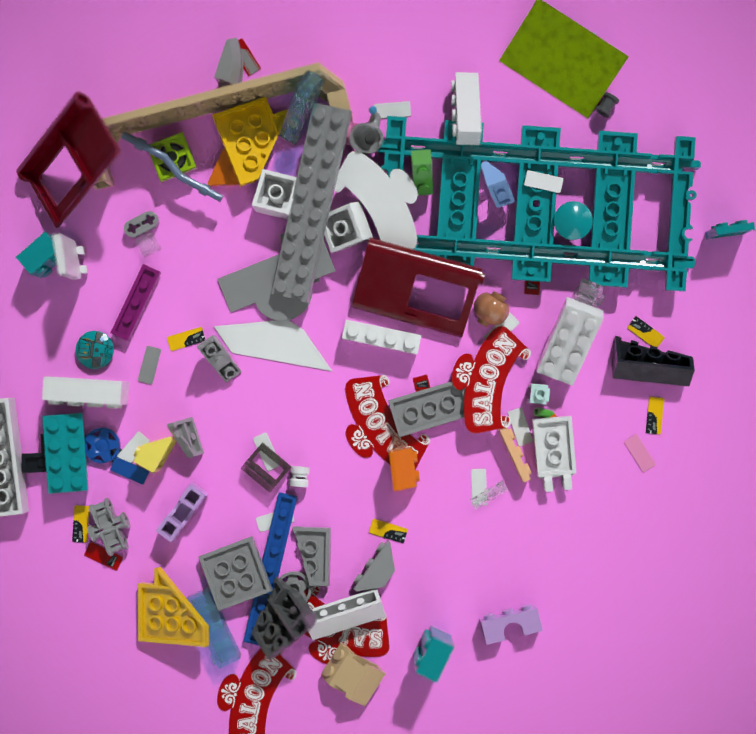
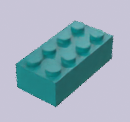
M83 413L42 416L48 494L88 490Z

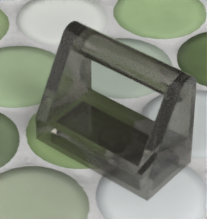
M262 442L241 469L271 493L290 470L291 465ZM260 451L284 470L277 479H274L253 461Z

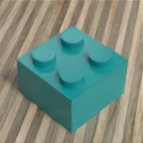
M43 232L15 257L30 275L45 278L53 272L52 268L57 265L53 235L47 232Z

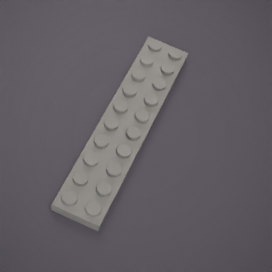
M313 103L272 294L305 303L310 301L352 115L350 110Z

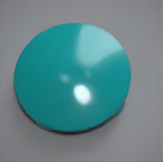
M570 201L557 209L553 222L556 231L562 237L572 241L581 239L589 233L592 228L593 217L587 206L580 202Z

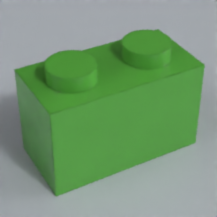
M430 149L411 151L412 181L416 186L418 196L432 195Z

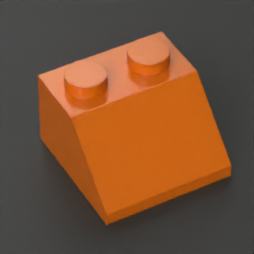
M412 447L390 449L389 456L393 490L399 491L417 487L416 482H420L419 470H415L414 463L418 462L417 451H413Z

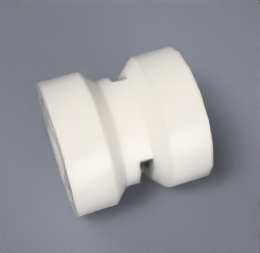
M291 466L292 478L289 485L308 487L307 475L310 472V467Z

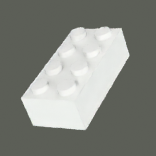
M566 297L537 363V372L573 386L603 321V310Z
M44 376L42 400H48V404L53 405L68 402L67 405L84 406V403H87V407H103V404H106V408L118 409L122 408V405H128L130 382Z

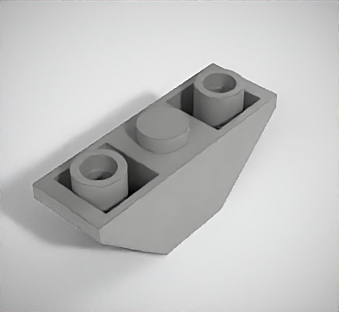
M212 335L196 346L226 383L242 372L216 336Z
M389 540L378 545L375 550L377 554L374 559L370 557L364 566L367 569L363 574L359 573L353 581L355 591L384 587L395 572Z

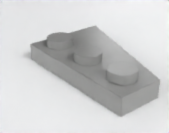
M293 526V532L297 538V545L303 558V565L309 585L329 586L331 528Z

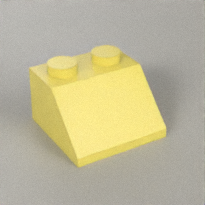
M174 436L138 446L133 454L135 456L133 462L153 473L158 472L162 469L177 441Z

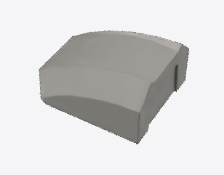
M237 37L228 39L225 42L214 75L219 87L242 82L243 57Z

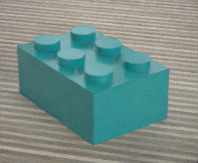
M430 625L428 630H424L421 636L422 644L420 647H416L412 657H414L415 672L438 683L454 650V643L450 634Z

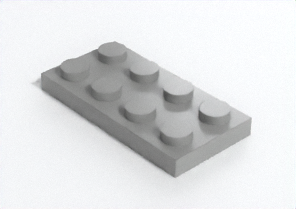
M451 381L388 400L399 437L464 418L465 388L457 390Z

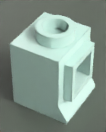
M529 383L531 392L530 399H527L528 403L546 404V402H549L550 388H548V385Z

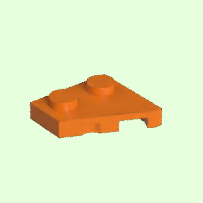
M223 148L209 178V186L239 185L225 148Z

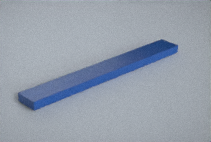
M283 492L278 493L262 561L272 589H274L276 584L274 583L275 577H279L298 497ZM268 593L253 598L243 642L259 645L252 635V631L260 612L266 608Z

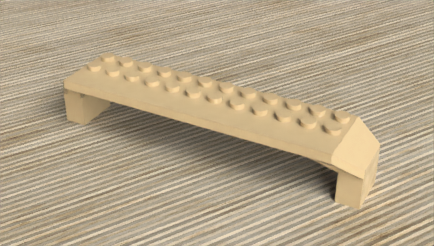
M318 62L102 118L116 143H118L124 131L134 134L223 111L264 97L269 99L304 89L328 102L329 106L350 111L351 108L344 81ZM110 166L92 188L99 190L114 186Z

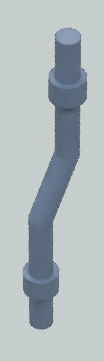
M125 131L122 134L121 138L133 144L136 149L144 150L161 159L178 180L198 190V193L201 195L209 196L218 202H221L223 199V195L210 189L211 186L205 183L201 184L183 174L166 153L147 144L146 140L140 137L136 138Z

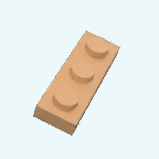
M498 429L521 481L531 480L529 476L532 474L528 464H524L521 459L524 455L520 447H516L513 442L516 438L512 429Z

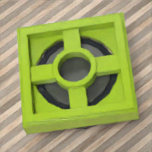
M183 132L149 144L166 153L183 174L197 169ZM150 154L161 183L175 178V175L161 159Z

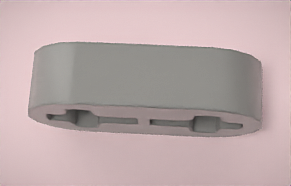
M147 211L127 221L124 225V232L131 238H137L158 227L159 217L154 212ZM148 216L155 217L152 225L149 223L143 225L148 220ZM132 224L134 226L140 225V227L136 228L135 234L133 232H129V230L131 229L130 225Z

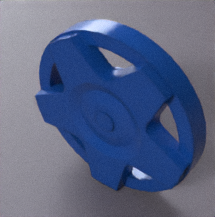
M96 428L85 438L86 455L96 463L110 462L120 452V439L109 428ZM100 431L98 436L93 435L95 432ZM109 433L114 436L115 440L109 438ZM116 449L114 455L111 456V450ZM101 456L103 460L96 459L95 457Z

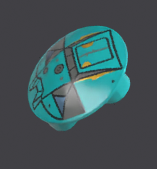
M89 331L79 338L75 351L82 365L87 368L98 369L109 364L113 357L114 346L112 339L105 333Z

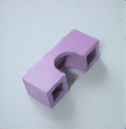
M194 482L191 483L179 498L173 510L156 529V532L168 541H174L209 493Z
M525 604L520 606L521 609L513 610V608L502 610L501 614L488 613L483 615L484 618H480L486 644L505 641L504 629L510 623H518L524 636L543 631L538 608L535 605L532 606V604Z

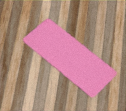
M637 434L624 441L642 472H646L656 465Z

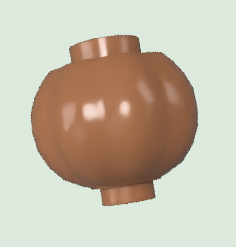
M493 291L492 294L488 292L480 294L476 298L473 307L475 314L479 318L477 322L485 327L488 324L499 325L503 323L509 316V305L505 303L507 298L496 291Z

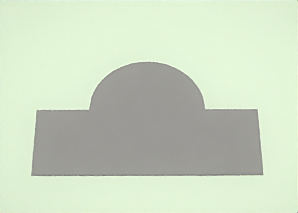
M324 240L314 279L336 271ZM280 254L218 278L230 313L256 303L258 309L268 318L286 321L301 315L309 306L310 301L305 303L272 294Z

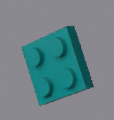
M740 220L729 226L728 222L716 224V226L711 227V230L705 232L706 240L744 235L755 230V223Z

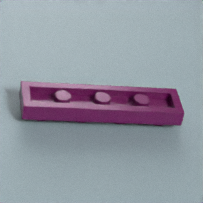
M145 264L142 265L110 332L111 334L126 341L130 340L162 272Z

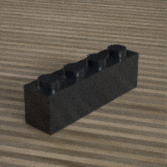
M615 336L612 356V376L614 379L690 386L695 372L692 356L670 350L662 352L658 347L651 345L650 348L640 346L637 341L631 340L629 343L622 341V337Z

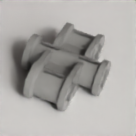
M105 498L103 502L96 505H89L91 515L96 524L95 526H88L91 540L96 542L99 538H102L109 556H113L115 552L122 549H129L128 541L122 530L125 527L127 529L131 527L126 513L121 512L119 516H116L109 498Z

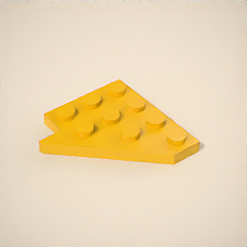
M266 97L212 114V119L240 187L259 180L262 169L266 165L289 114L288 109L273 114Z
M161 567L154 568V583H138V641L198 647L209 646V625Z

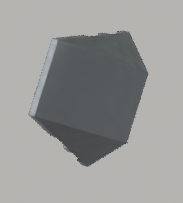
M275 577V587L272 594L268 593L266 608L260 612L252 631V635L268 659H272L288 649L304 633L311 629L317 620V616L303 596L279 577Z

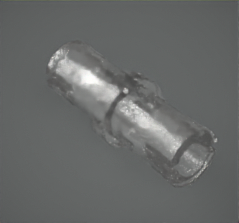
M501 480L489 489H483L484 492L469 500L474 509L477 510L488 502L492 503L496 497L509 490L504 481Z

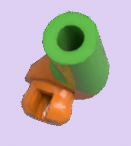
M536 407L533 412L536 417H556L553 411Z

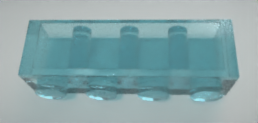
M307 70L298 81L279 136L294 145L298 143L308 128L312 107L317 103L325 81L324 79Z
M208 586L189 595L187 600L209 625V646L207 647L211 652L210 659L213 665H217L218 669L239 660L242 654L221 610H217L210 587Z

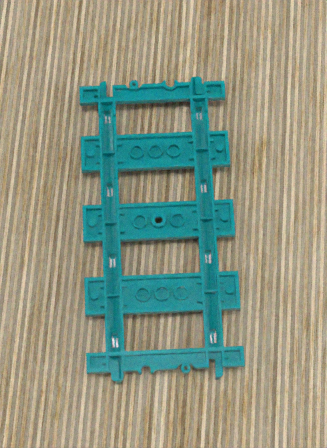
M387 116L386 140H383V144L377 152L385 153L384 165L381 166V169L388 172L389 178L392 170H403L404 156L411 157V151L430 149L431 158L442 159L437 236L417 235V244L413 248L414 250L474 266L475 258L512 261L511 280L551 282L552 263L589 266L588 285L621 288L628 287L629 269L666 271L665 291H686L687 269L695 267V258L688 256L689 242L692 241V238H687L685 231L693 229L690 224L691 203L689 201L694 200L697 197V193L694 190L688 191L693 186L694 172H685L682 169L698 170L701 168V162L694 160L696 137L676 136L674 155H652V153H637L638 133L599 131L597 150L560 147L561 128L522 125L520 144L483 142L484 123L481 122L480 145H456V136H452V127L455 121L445 120L444 139L407 137V117ZM481 161L519 164L514 242L476 239ZM558 167L596 169L590 247L553 244V218L555 216L557 192L525 186L524 183L528 170L558 177ZM635 172L672 175L667 252L630 250ZM533 201H539V207H534Z

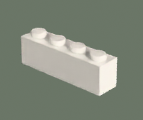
M455 72V79L451 80V92H454V95L451 96V107H455V109H452V121H455L452 127V136H456V145H480L482 130L478 73Z
M346 320L342 339L417 355L422 335Z
M377 588L313 608L312 611L317 616V620L308 631L312 640L386 617Z

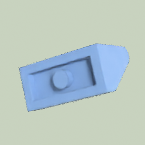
M487 161L482 162L481 167L485 181L496 207L500 208L514 203L515 199L504 173Z

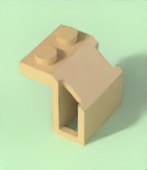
M340 643L330 661L324 667L321 676L331 687L346 693V698L366 706L386 673L377 664L354 654L347 645Z

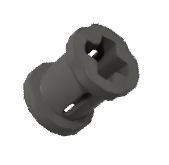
M605 92L602 102L599 106H596L595 111L601 116L609 118L611 116L610 112L615 104L619 103V99L611 93Z

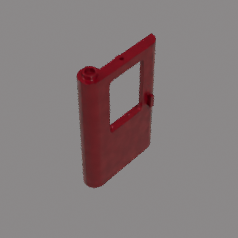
M75 92L17 168L16 173L22 181L30 182L56 228H59L120 154V148L90 98L82 92ZM66 147L82 175L57 206L42 180V175L62 149Z
M370 237L352 308L462 338L478 285L483 284L485 273H482L483 269ZM423 275L466 287L468 293L460 319L454 320L409 307L408 302L415 277Z

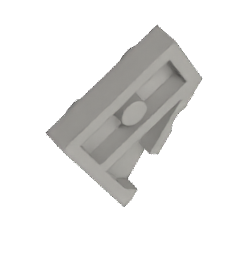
M193 417L167 424L168 429L187 458L204 453Z

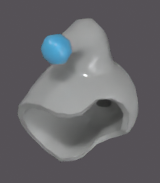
M375 106L369 108V113H371L369 121L354 126L349 137L353 149L364 155L378 151L384 140L383 133L379 128L381 116Z

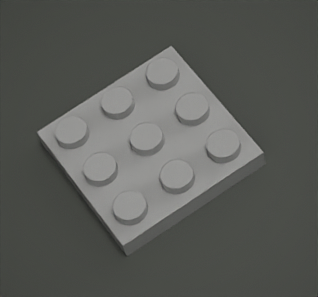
M253 536L199 556L218 611L273 591Z

